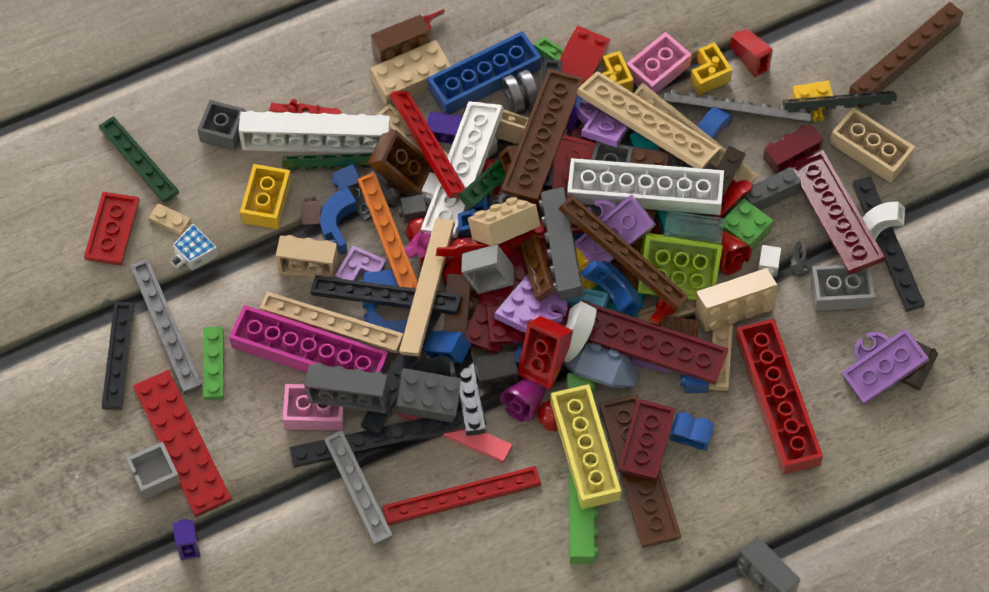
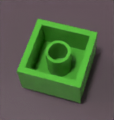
M743 199L720 222L719 228L746 242L753 251L771 232L773 220L746 199Z

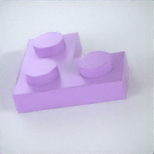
M352 245L335 274V278L356 281L361 271L364 273L383 271L387 261Z

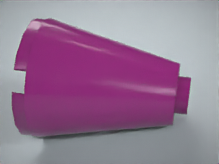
M524 378L503 391L500 396L501 405L505 404L507 407L505 411L512 418L520 422L524 420L529 422L534 417L548 388Z

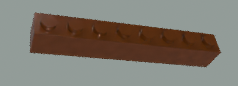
M951 2L946 4L850 86L849 94L882 92L957 28L961 23L964 12ZM856 104L860 109L864 107L862 104Z

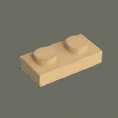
M159 203L148 217L150 222L182 236L191 223L190 217Z

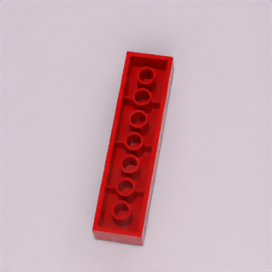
M775 319L737 327L735 338L782 474L786 475L821 466L823 454Z

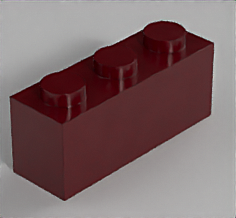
M810 123L799 127L796 132L790 135H784L776 143L768 144L764 149L763 159L773 172L777 174L788 168L789 163L821 150L824 139Z

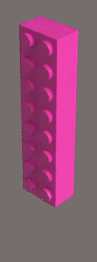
M246 305L243 306L229 336L231 348L306 373L309 364L315 365L320 363L328 367L341 366L349 370L361 369L365 372H382L385 374L389 364V353L387 351Z

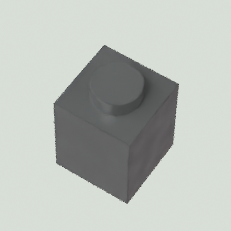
M423 195L401 198V206H398L399 216L404 218V223H409L416 218L426 217Z

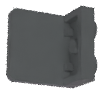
M372 170L369 174L375 172L387 204L398 207L401 204L399 191L377 171ZM358 183L350 192L356 200L358 213L363 220L368 221L372 216Z

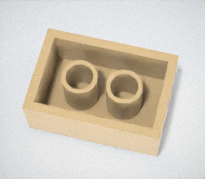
M516 197L507 199L505 203L492 205L486 211L475 212L474 216L468 218L472 239L491 246L540 227L536 205L528 201L519 200Z
M292 235L280 236L276 251L279 274L315 278V275L335 278L339 264L337 243L328 240L317 241L312 238H296Z

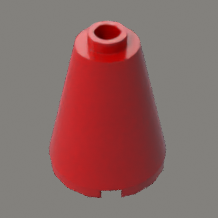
M715 225L708 226L702 237V240L718 242L722 245L719 269L726 275L740 271L743 268L741 265L744 261L748 262L750 260L752 248L746 242Z

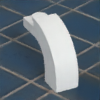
M898 201L883 203L872 208L862 217L875 240L879 233L888 227L904 226L905 207Z
M581 301L569 310L566 327L573 330L570 348L564 359L567 363L574 359L585 345L596 317L597 309Z

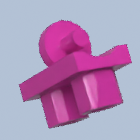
M420 231L408 243V247L404 250L410 259L417 255L420 258L426 255L431 237L430 232L422 234Z

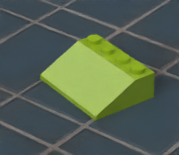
M646 233L642 236L640 254L689 296L687 299L696 300L697 291L716 285L722 251L720 243ZM638 279V293L657 295Z

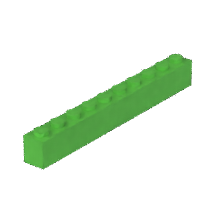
M567 373V389L589 384L591 392H595L594 381L573 373ZM568 465L570 564H594V558L598 557V545H594V538H598V526H594V519H598L597 507H590L581 510Z

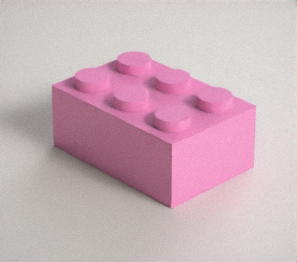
M665 32L626 65L632 75L633 82L638 87L643 83L657 94L690 67L692 54Z
M285 384L283 408L285 430H344V407L309 403L303 384Z

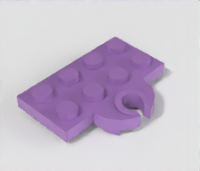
M586 100L580 101V106H577L578 119L586 124L582 129L581 136L617 147L629 127Z
M633 195L627 197L618 206L606 200L594 202L595 206H599L602 210L598 218L630 246L656 225ZM586 233L575 241V246L589 263L594 260L600 263L603 260L611 263L615 260L613 256Z
M527 274L497 309L494 318L526 333L528 322L538 316L560 323L563 316L567 314V302L561 300L559 294H555V292L541 302L535 298L529 274ZM551 275L552 282H556V278Z
M907 328L891 339L879 331L867 333L869 340L874 341L873 347L869 349L864 347V342L861 338L857 341L854 347V355L858 362L843 371L842 374L864 405L929 361V358Z

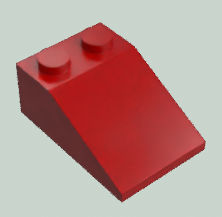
M577 25L559 59L562 60V72L583 77L585 83L599 68L603 61V56L607 53L611 39Z
M538 316L528 322L517 374L551 389L570 348L573 330L542 316Z

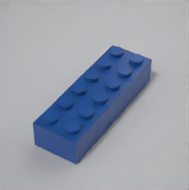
M521 31L428 77V90L443 113L450 115L466 107L469 101L476 102L502 89V78L512 75L516 78L517 74L524 70H528L530 74L541 70V56L525 33Z

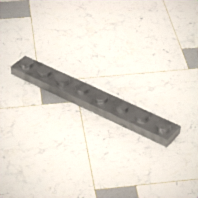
M669 90V93H664V100L666 102L708 108L716 107L723 110L805 122L811 121L812 114H809L805 109H799V112L791 113L785 110L783 106L774 109L771 108L770 104L760 103V106H753V102L742 101V104L734 103L735 100L729 98L718 101L714 96L705 95L704 99L698 98V94L687 93V96L679 95V91Z
M145 259L130 265L184 395L202 388L200 379L149 260Z

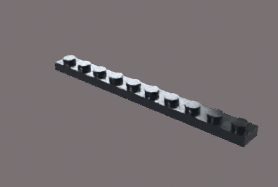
M461 409L456 411L453 423L420 418L384 426L379 435L366 430L344 436L355 455L465 430ZM483 411V417H484L485 426H487V424H486V419H485V415H484V411ZM324 440L289 447L294 468L333 460Z

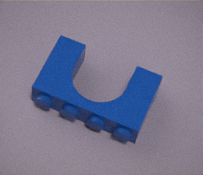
M393 270L364 273V280H360L362 282L398 286ZM363 302V309L367 308V314H364V322L404 334L408 320H385L376 312L378 304Z

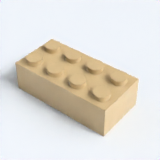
M435 40L371 67L370 73L374 86L387 106L388 104H394L390 98L392 91H408L411 97L428 90V77L451 65Z
M854 107L833 130L830 139L832 146L889 183L893 182L912 159L915 146Z
M766 268L697 291L695 317L700 321L704 332H708L728 324L752 318L764 312H770L775 309L777 283Z

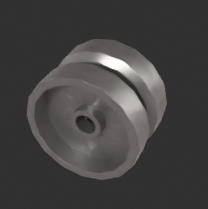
M524 70L519 72L516 78L512 75L502 78V88L510 111L519 115L524 114L526 108L532 111L539 93L530 72Z

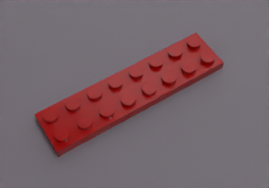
M169 370L133 385L135 393L159 442L164 443L181 482L180 486L195 517L231 502L232 498Z

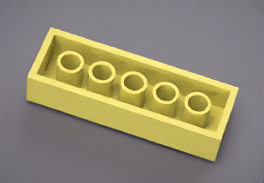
M590 385L551 393V407L581 510L619 501L621 499V489Z

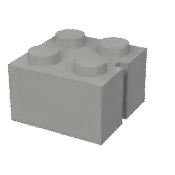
M498 244L462 254V273L471 282V285L478 294L513 285L514 266Z
M163 442L126 458L144 500L181 483Z

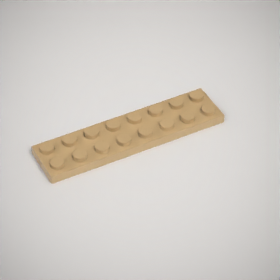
M598 71L577 89L578 96L693 168L704 169L720 152L721 147Z

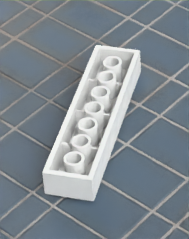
M247 111L240 113L239 123L242 150L373 153L382 133L391 132L390 116L348 115L344 113L335 115L328 113L310 114L307 112L300 114L291 112L273 113L270 111L264 113Z
M571 158L567 198L572 195L580 203L595 205L594 202L598 200H606L618 206L627 197L633 195L643 209L720 215L724 170Z

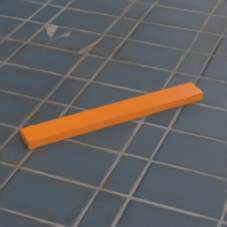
M375 172L357 179L398 286L416 289L418 284L408 255L404 250V245Z

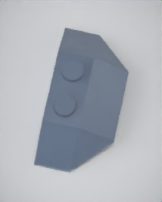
M586 342L574 359L569 363L564 361L562 364L577 376L613 388L628 387L634 389L640 377L639 372L627 355L613 349L603 348L596 343Z

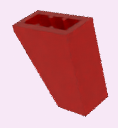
M747 28L743 31H737L731 36L730 47L754 78L770 70L773 49Z

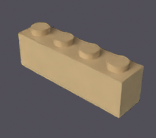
M504 110L495 137L519 144L529 118Z

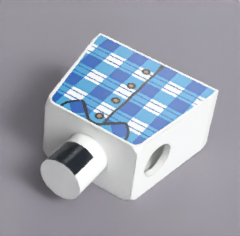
M192 224L174 243L173 248L176 256L170 262L175 269L186 264L191 270H195L218 256L217 248Z

